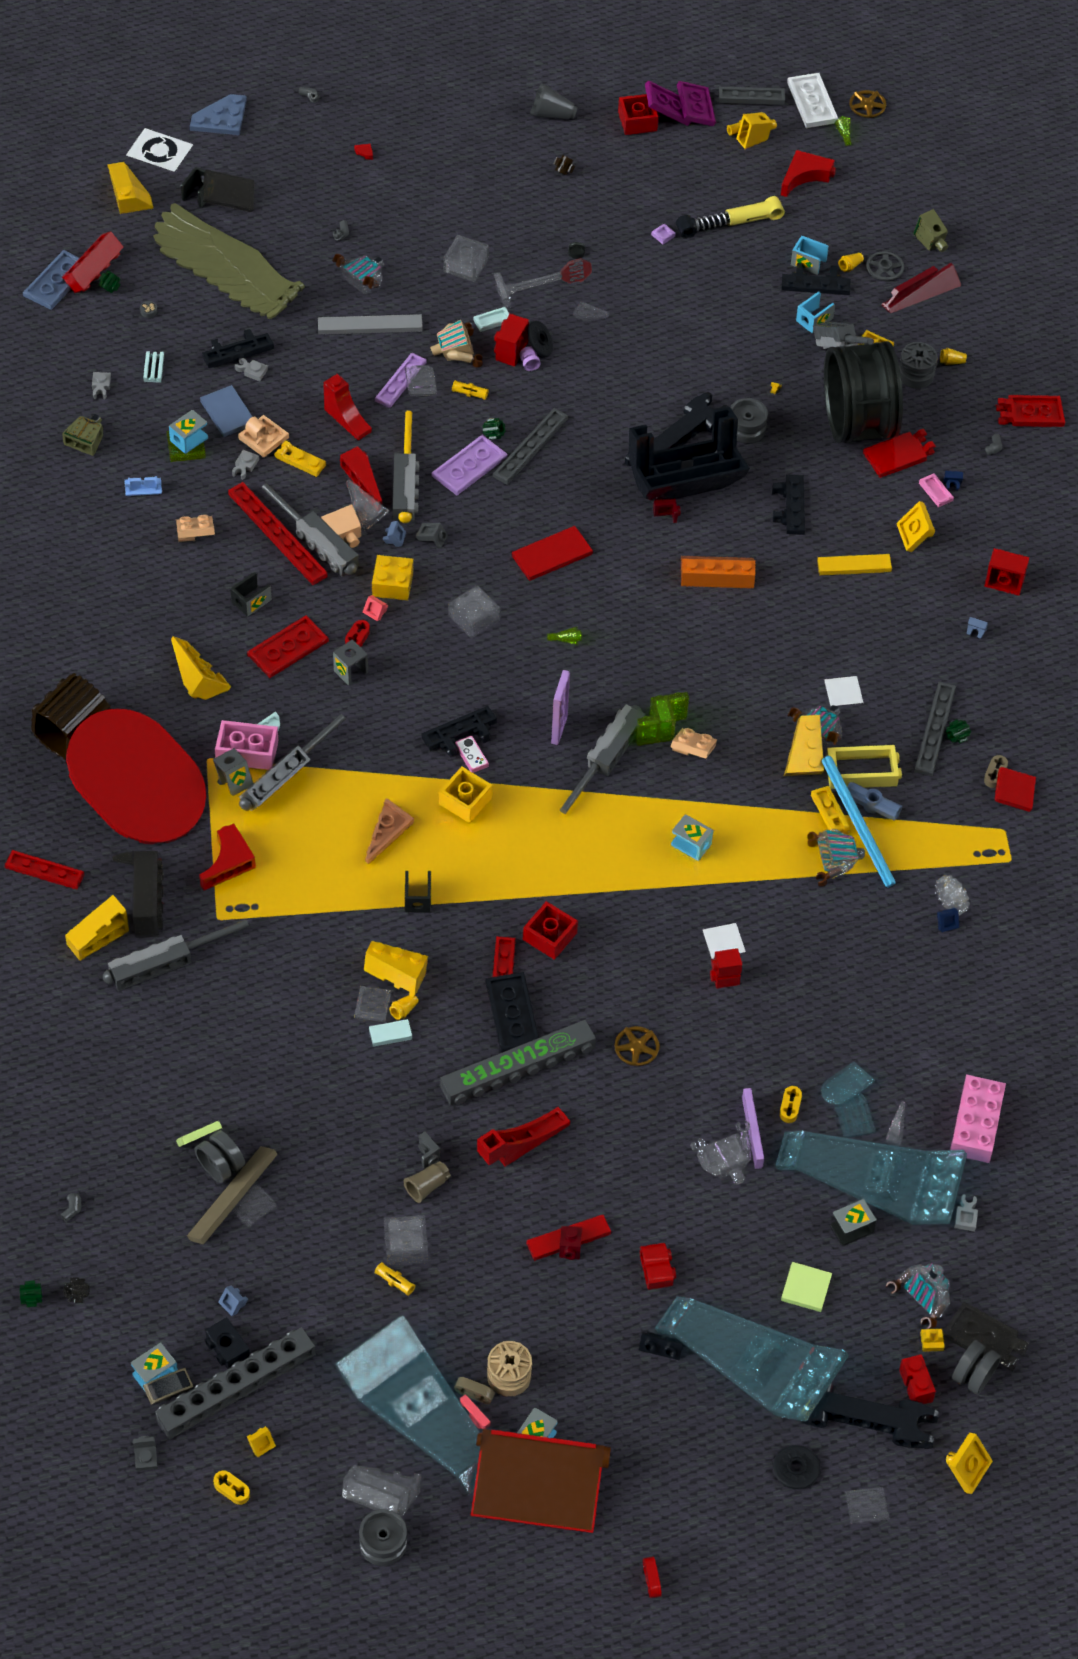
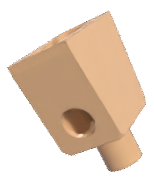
M352 504L321 517L351 548L359 545L360 541L358 538L361 537V525Z

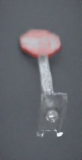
M579 258L569 261L558 273L505 285L501 273L494 274L495 287L503 307L510 309V294L560 279L570 284L582 282L592 273V268L589 261Z

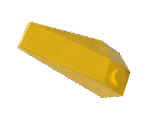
M125 162L108 164L120 214L153 209L150 194Z

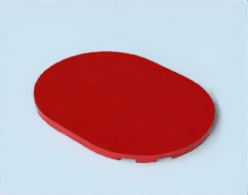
M109 709L91 715L74 731L66 753L69 777L80 795L113 830L125 838L129 837L144 844L175 841L186 835L197 824L206 803V787L203 776L193 759L159 723L133 710Z

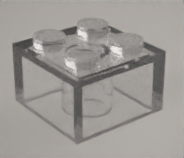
M457 235L444 256V272L475 282L489 259V245Z
M476 585L448 603V616L472 639L500 621V607Z
M425 1215L384 1218L387 1266L428 1263Z

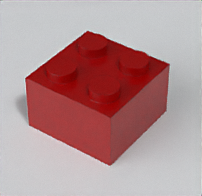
M647 94L619 97L618 113L625 135L657 131L658 114L656 110L649 107Z
M509 314L507 319L503 320L501 330L497 331L494 337V341H496L494 348L496 361L515 367L520 358V351L528 344L529 319Z
M994 548L984 587L1020 596L1030 557Z
M546 901L523 927V941L555 960L576 936L578 920Z

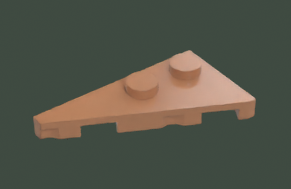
M387 798L384 801L382 812L379 815L378 823L372 835L370 847L367 850L365 862L368 864L414 823L413 817Z

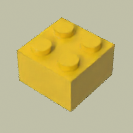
M377 555L372 580V595L380 598L409 600L413 577V559Z
M461 766L439 791V805L470 823L492 799L493 785Z

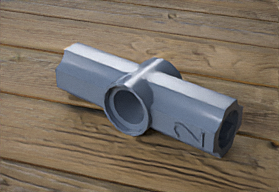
M850 782L847 786L853 800L864 806L865 811L868 813H879L893 821L898 818L902 805L883 797L879 790H868L854 782Z

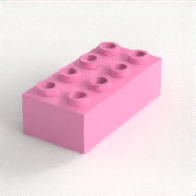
M966 1075L950 1149L951 1155L990 1163L1006 1083Z

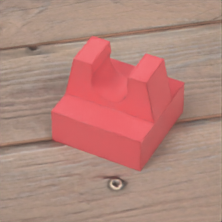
M371 595L367 598L363 613L379 621L387 611L388 605Z

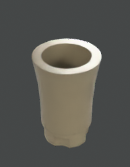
M439 1161L405 1178L404 1186L415 1202L421 1203L431 1192L444 1184L451 1175L447 1166Z

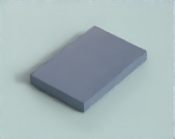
M232 385L200 397V402L223 437L244 430L246 423L252 418V415Z

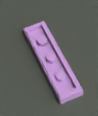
M411 353L375 397V402L391 408L425 366L426 359Z
M747 1088L743 1089L742 1101L755 1169L763 1167L764 1154L752 1089Z

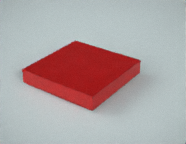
M1000 767L998 770L995 802L1030 812L1033 807L1036 777Z

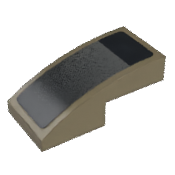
M186 1368L152 1380L144 1384L143 1388L150 1404L153 1405L170 1399L174 1395L191 1390L193 1385Z

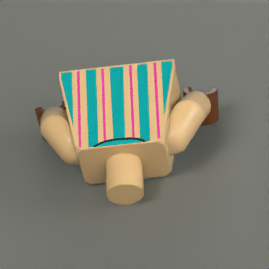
M461 320L449 323L442 331L437 333L439 343L430 347L434 356L443 353L447 361L456 360L468 363L472 361L473 366L477 368L483 364L481 354L472 355L474 352L469 336L473 335L474 328H472L470 322L465 323V325Z

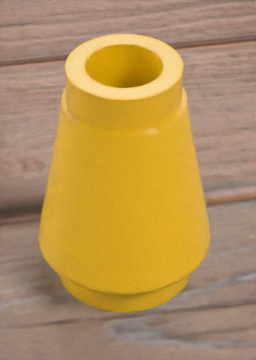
M861 253L842 256L838 262L839 268L843 272H850L863 262L864 257Z
M950 348L941 350L940 363H944V365L966 363L967 354Z
M407 995L393 1002L389 1008L391 1015L397 1020L404 1019L419 1002L416 995L415 997Z

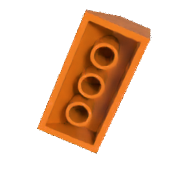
M681 556V586L754 588V558Z

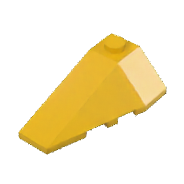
M175 636L171 638L183 684L191 697L206 700L230 690L231 686L220 673L215 674L210 669L212 665L199 658L201 654L186 640Z

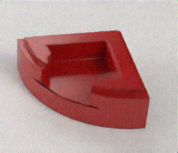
M371 144L354 145V151L357 155L373 160Z

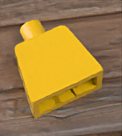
M763 112L743 114L736 139L747 149L768 140L770 130L776 129L777 123L774 119L770 120Z

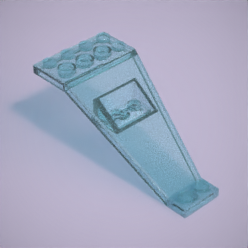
M789 1131L784 1133L775 1166L778 1170H798L855 1198L864 1199L866 1203L913 1225L950 1224L967 1153L965 1150L925 1151L806 1131Z
M679 1296L675 1298L655 1327L659 1334L676 1337L775 1416L805 1422L849 1357L845 1350L813 1345L694 1299Z
M400 1315L334 1363L357 1400L455 1475L466 1493L471 1494L475 1488L480 1446H476L477 1435L480 1432L405 1317ZM425 1391H428L429 1397L427 1399L424 1397ZM409 1403L412 1404L411 1411H408L407 1405Z

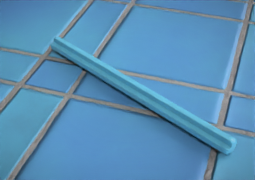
M826 756L822 759V763L886 887L893 886L896 881L831 756Z

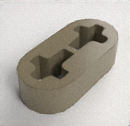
M996 755L992 758L985 773L984 783L986 786L996 788L999 770L996 768V765L999 762L1002 763L1000 767L1007 768L1008 760L1004 756ZM993 774L996 775V778L994 779V781H993V780H990V778H992Z
M459 1377L454 1387L455 1391L459 1394L467 1395L469 1398L484 1404H490L495 1395V1391L490 1387L465 1377Z

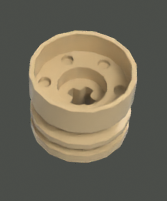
M504 1341L497 1344L488 1356L487 1378L490 1387L496 1393L506 1397L523 1393L529 1387L531 1381L532 1357L530 1352L521 1343L515 1341Z

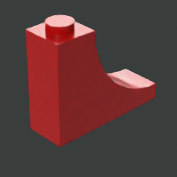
M796 150L782 183L781 196L787 197L795 187L803 183L813 181L829 183L830 178L834 177L836 173V167H834L835 160Z
M338 374L324 381V410L358 441L370 434L372 427L368 425L357 410L349 391V384Z
M234 823L217 830V839L221 848L219 856L208 870L199 874L200 886L204 891L256 868L255 856Z

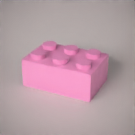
M222 720L215 747V758L235 748L246 760L248 768L269 770L274 764L278 746V727Z

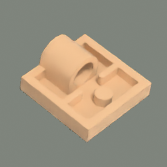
M262 415L259 419L256 417L250 418L246 423L245 430L238 434L239 440L262 457H266L289 438V433L265 415Z
M199 515L198 518L185 516L176 520L178 542L195 541L196 536L215 535L212 516Z
M682 728L672 740L671 748L672 751L687 756L693 754L707 759L715 748L717 739L708 734L696 733L690 728Z

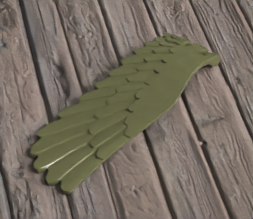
M176 203L171 204V213L162 212L161 216L164 222L155 223V229L158 234L153 236L156 243L161 246L160 252L176 259L177 265L182 268L193 269L194 275L207 278L206 280L209 284L218 286L221 292L228 293L231 300L241 302L242 307H249L252 312H260V316L267 315L268 319L276 317L287 307V303H291L297 297V293L305 288L301 281L291 282L282 277L258 250L208 225Z

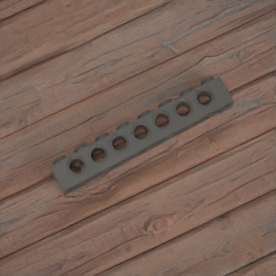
M302 1327L297 1330H291L282 1339L272 1341L266 1348L253 1352L244 1361L234 1363L230 1369L218 1372L211 1380L201 1382L190 1392L180 1394L171 1403L161 1405L155 1411L156 1420L170 1440L316 1355L315 1345ZM288 1348L294 1349L292 1352H286L285 1350ZM268 1359H275V1360H276V1361L273 1362V1363L267 1362ZM251 1369L258 1370L256 1373L248 1372ZM232 1380H239V1381H240V1382H238V1383H236V1384L230 1383ZM215 1390L221 1391L220 1394H212ZM196 1401H202V1402H203V1403L200 1404V1405H194V1404H193V1403L196 1402ZM179 1411L184 1412L181 1416L175 1415Z

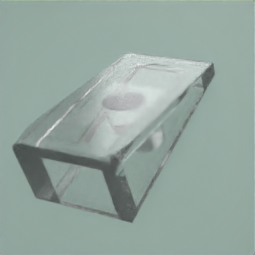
M904 1101L900 1103L886 1137V1143L899 1148L903 1138Z

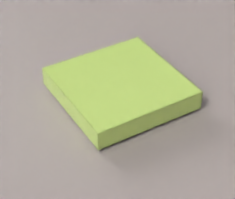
M216 1121L178 1138L176 1142L179 1147L221 1129L222 1126L220 1122Z
M792 1262L781 1301L821 1312L832 1273Z

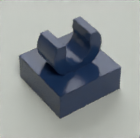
M945 471L943 483L946 484V488L949 491L950 485L954 484L956 491H958L963 480V472Z
M956 908L937 912L938 928L941 932L960 928L958 910Z

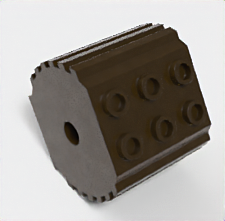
M73 673L66 679H61L57 688L54 691H49L44 700L33 707L31 730L36 739L38 738L39 742L45 745V748L66 760L69 741L76 728L91 715L109 710L111 706L105 700L104 695H101L100 691L94 688L92 683H88V680L82 679V676H76Z

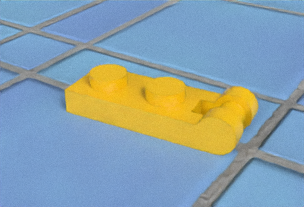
M284 441L281 444V449L274 453L277 459L315 477L326 466V461L292 446L288 441Z
M826 786L811 791V797L828 831L836 833L850 831L848 821L830 787Z

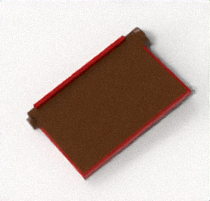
M483 1429L482 1433H478L476 1446H480L471 1516L593 1533L602 1468L609 1467L611 1447L498 1430Z

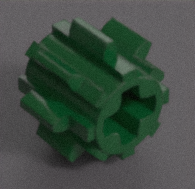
M108 270L106 273H102L98 279L100 280L98 285L110 293L117 291L121 285L119 283L121 279Z
M499 418L487 419L482 426L483 434L489 440L501 439V436L506 431L505 424Z
M955 720L949 723L950 726L947 727L946 733L952 743H963L968 740L967 737L970 736L971 730L965 720Z
M35 1280L25 1281V1285H20L21 1305L27 1304V1307H37V1303H42L41 1283L35 1284Z

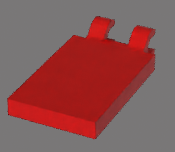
M1009 395L1008 399H997L996 411H1001V418H998L999 425H1006L1012 422V426L1064 427L1065 425L1060 396Z
M920 429L914 435L911 432H907L863 449V454L881 478L927 461V456L935 453L933 448L936 446L933 441L927 442L924 446L921 444L926 441L924 436L927 433L924 429Z

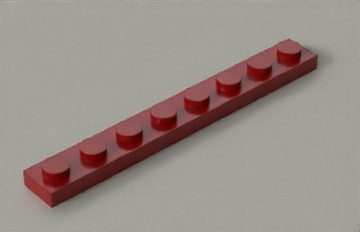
M244 482L228 490L229 496L312 585L328 577L326 570Z

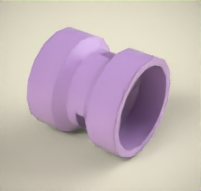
M531 346L525 347L520 351L519 356L523 361L526 371L536 370L540 367V359Z

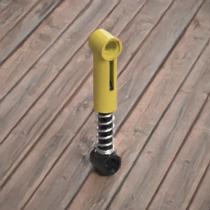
M772 196L764 202L727 209L725 214L721 212L719 215H709L708 218L703 216L702 219L700 217L694 219L690 215H682L676 220V226L681 237L687 239L695 236L701 228L703 230L706 227L710 229L711 226L716 227V225L721 226L722 224L734 226L767 218L777 220L783 217L785 210L779 198Z

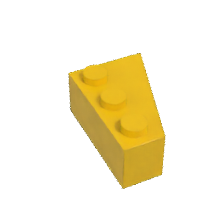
M820 715L801 716L798 719L784 776L815 775L824 772Z
M112 895L65 935L67 946L81 961L129 931L127 911L117 898Z
M371 941L365 955L364 971L382 981L388 980L394 983L395 988H403L409 991L410 996L415 997L426 974L428 956Z

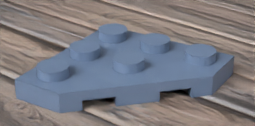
M230 94L192 114L190 131L240 135L247 96Z

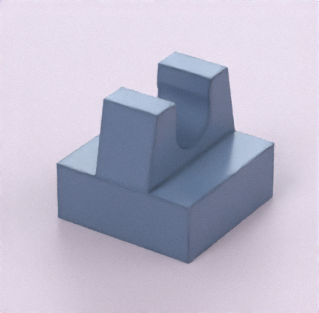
M393 521L390 527L386 528L387 536H384L383 540L386 544H394L396 547H400L403 545L406 531L398 521Z
M970 617L967 635L971 636L972 631L977 630V638L981 639L987 631L988 622Z
M232 1285L225 1288L218 1303L231 1316H234L246 1305L248 1298L246 1296L242 1297L239 1294L240 1290L238 1288L234 1289Z

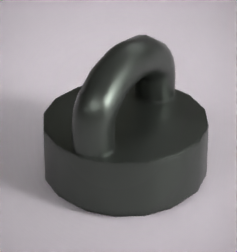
M580 242L570 243L568 248L569 256L574 259L582 258L585 255V245Z

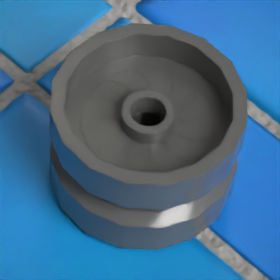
M742 398L735 401L730 408L738 418L737 441L745 444L760 441L764 437L767 428L768 411L766 406L753 398Z
M221 1130L213 1133L209 1137V1142L203 1141L194 1148L197 1159L202 1167L219 1183L228 1179L231 1176V1171L237 1172L245 1166L244 1157L238 1146Z
M974 1340L968 1347L952 1375V1380L960 1385L965 1384L969 1380L968 1390L976 1395H979L988 1384L1002 1358V1355L994 1350L988 1351L985 1354L986 1346L978 1340Z
M381 1509L365 1516L359 1529V1545L365 1559L374 1565L388 1566L393 1565L402 1558L407 1547V1528L400 1515L391 1510Z

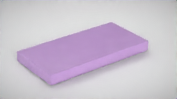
M481 435L434 470L432 477L457 496L505 460L507 453L484 435Z
M566 670L562 671L553 700L551 744L556 745L560 742L568 717L570 673Z

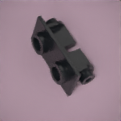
M650 1331L642 1333L639 1351L680 1360L684 1342L680 1341L679 1338L675 1339L666 1336L663 1339L661 1338L662 1335L651 1333Z

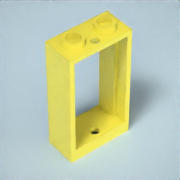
M895 745L827 748L826 756H831L836 766L837 760L890 758L892 772L841 774L846 786L850 782H854L864 788L897 786L898 780L902 778V770L898 768L899 753L895 751ZM828 775L830 789H835Z

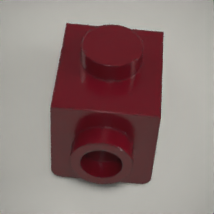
M676 499L654 500V517L672 515L673 523H677L678 516H681L680 506L676 504Z
M561 1226L559 1258L568 1260L580 1259L582 1227Z

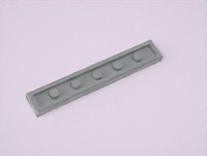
M422 314L318 317V334L422 331Z

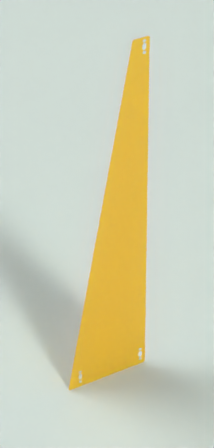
M213 758L207 759L213 864L217 860L221 849L217 839V830L233 823L255 856L256 868L214 886L216 917L218 920L405 907V871L409 872L408 896H428V871H431V905L816 877L819 872L830 873L834 871L825 870L824 867L841 868L842 872L837 875L878 872L849 815L844 816L848 821L850 831L845 833L838 832L840 834L832 836L833 838L853 839L860 859L852 858L853 855H847L849 866L824 864L823 861L844 863L845 860L822 859L821 854L844 855L833 854L831 851H820V848L852 850L846 851L852 853L855 852L854 849L824 847L830 845H821L819 843L815 847L808 846L807 835L809 832H815L818 835L827 833L826 830H828L821 814L817 812L581 792L568 812L563 814L560 809L573 792L571 790L490 783L493 785L492 799L468 823L439 805V791L449 781L448 779L302 767L259 807L250 811L243 810L239 805V796L245 790L232 796L227 783L223 785L218 784L219 777ZM249 768L251 778L255 782L268 771L266 769ZM387 798L413 817L414 823L368 864L365 862L367 850L370 847L375 826L378 823L384 801ZM684 815H688L713 829L712 845L699 861L671 846V842L677 836L672 833V830ZM863 817L890 871L1006 863L1012 859L1006 831L1003 829ZM828 838L818 840L825 843L853 846V844H848L853 842L829 840ZM992 849L997 854L993 857H985L982 855V852ZM1003 849L1005 855H999L998 850ZM979 851L981 856L975 857L973 853ZM417 902V903H413L414 906H421V905H423L422 903H418V902ZM239 904L250 906V909L245 912H238L234 908ZM253 904H257L259 908L257 910H252L251 906ZM232 906L233 911L227 912L226 907Z

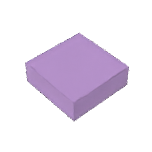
M665 224L652 231V236L662 244H665L676 235Z

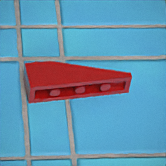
M357 446L341 454V468L376 510L381 512L382 499L367 453Z

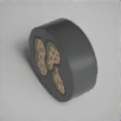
M145 301L140 305V313L143 317L151 318L158 312L157 304L153 301Z

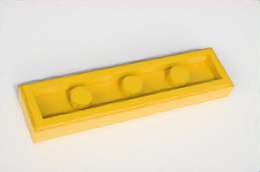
M890 554L818 557L817 559L819 575L891 572L892 570Z

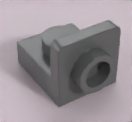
M422 523L416 538L418 541H434L437 548H442L448 535L441 523Z
M423 1132L419 1135L418 1147L424 1154L421 1157V1163L423 1168L438 1162L440 1148L426 1132Z
M141 1436L138 1439H133L136 1471L158 1469L155 1437Z

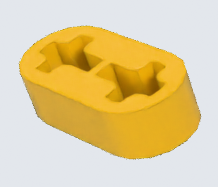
M789 1086L784 1091L780 1118L786 1123H792L798 1117L802 1092L796 1086ZM791 1093L795 1094L793 1102L790 1101ZM788 1107L792 1108L790 1116H787Z
M219 1471L215 1474L213 1482L218 1492L238 1505L245 1504L249 1500L250 1490L245 1483L228 1471ZM227 1478L228 1485L225 1483L220 1485L219 1479L224 1480ZM235 1490L238 1492L244 1490V1496L236 1497Z

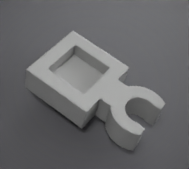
M242 358L239 359V363L242 365L235 364L236 371L244 372V376L257 381H261L268 371V365L254 360L248 363L246 359Z
M93 372L92 390L94 399L97 398L98 394H102L103 399H106V390H110L111 373Z
M243 450L235 462L236 467L232 470L233 476L235 477L237 473H241V479H245L246 471L252 472L259 461V455Z
M963 1194L960 1201L962 1207H957L954 1228L975 1231L978 1210L974 1208L977 1198L974 1196L973 1201L968 1203L965 1200L966 1195Z

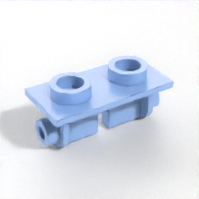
M157 476L147 477L144 480H141V478H128V480H125L126 496L162 494L161 478H157Z

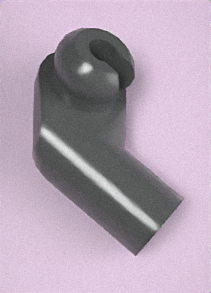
M300 86L299 95L307 96L313 103L319 101L320 96L315 89Z
M346 220L340 222V230L336 229L337 232L333 231L332 233L336 241H342L349 235V227Z
M70 1193L67 1196L69 1208L60 1214L66 1223L81 1211L82 1199L78 1193Z

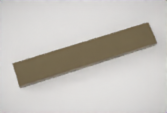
M260 1146L189 1232L187 1237L190 1241L205 1244L277 1156L274 1149Z

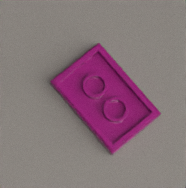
M649 80L645 83L650 108L687 126L691 123V121L684 120L678 94Z
M679 81L677 89L684 120L714 126L716 120L709 88Z

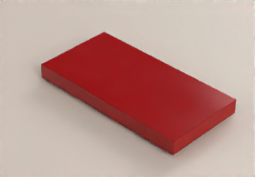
M573 526L513 551L512 557L527 579L531 581L593 554V550L576 526Z
M306 615L247 651V655L271 678L329 642V638Z

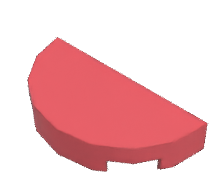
M467 1395L460 1398L461 1406L468 1410L470 1413L468 1418L478 1429H486L491 1426L490 1420Z

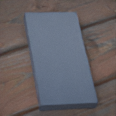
M63 250L26 288L23 296L52 310L71 290L62 276L76 263L79 257Z

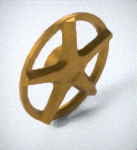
M863 90L856 91L851 96L849 105L855 114L861 117L872 118L881 115L885 111L886 100L878 91ZM861 94H872V95H871L869 98H865V97L862 96ZM855 97L861 100V103L852 105ZM879 97L883 104L874 102L875 98ZM874 107L882 108L879 113L872 115ZM862 108L866 110L867 115L861 114L855 109Z
M638 1026L626 1027L616 1037L615 1051L623 1062L633 1066H642L656 1058L659 1052V1041L652 1030ZM631 1031H642L646 1034L638 1039ZM626 1034L630 1042L618 1046L620 1038ZM651 1037L655 1042L656 1050L645 1045ZM629 1050L632 1053V1062L623 1058L619 1051ZM643 1052L652 1055L649 1060L638 1063L639 1055Z

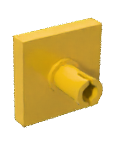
M920 501L896 523L908 552H913L927 537H932L935 533L925 503Z
M969 1432L957 1453H948L946 1462L964 1492L972 1494L993 1461L977 1434Z

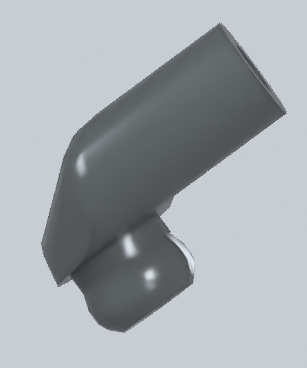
M994 434L992 436L993 443L985 447L987 455L996 454L1002 450L1000 434Z

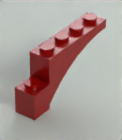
M557 1107L524 1125L506 1130L496 1131L492 1129L477 1139V1152L488 1165L500 1160L506 1167L568 1127L570 1120Z

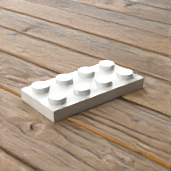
M819 73L788 78V86L806 128L838 123L837 114Z

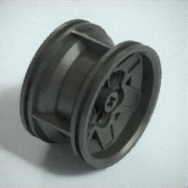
M885 341L882 343L875 342L872 345L829 347L824 360V395L827 417L834 440L837 443L854 440L898 437L903 418V393L899 364L892 344L889 341Z

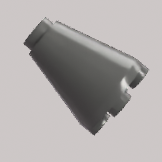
M540 83L530 114L538 117L569 120L570 118L574 119L578 107L574 106V103L548 85Z

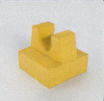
M921 1329L923 1352L944 1351L942 1329Z
M266 1426L259 1428L254 1434L246 1436L253 1453L257 1457L276 1446Z

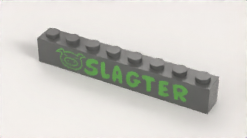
M583 1020L440 1077V1088L450 1106L454 1104L460 1105L469 1098L480 1097L489 1090H497L504 1084L509 1082L515 1083L524 1076L535 1075L539 1070L552 1068L564 1060L570 1061L579 1054H587L595 1048L596 1038L586 1020Z

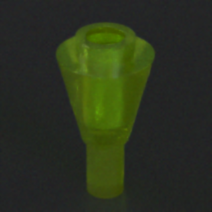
M845 116L839 117L835 121V126L843 137L845 146L851 145V119Z
M576 626L559 633H547V640H559L578 645V641L582 640V633Z

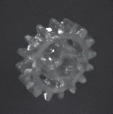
M944 875L936 881L937 884L934 887L937 891L935 892L946 909L956 908L958 916L969 909L970 903L967 900L970 898L967 896V891L962 888V884L956 878L953 879L951 875Z

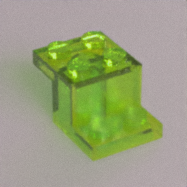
M688 692L651 697L649 716L637 718V746L672 741L674 739L676 721L687 719Z

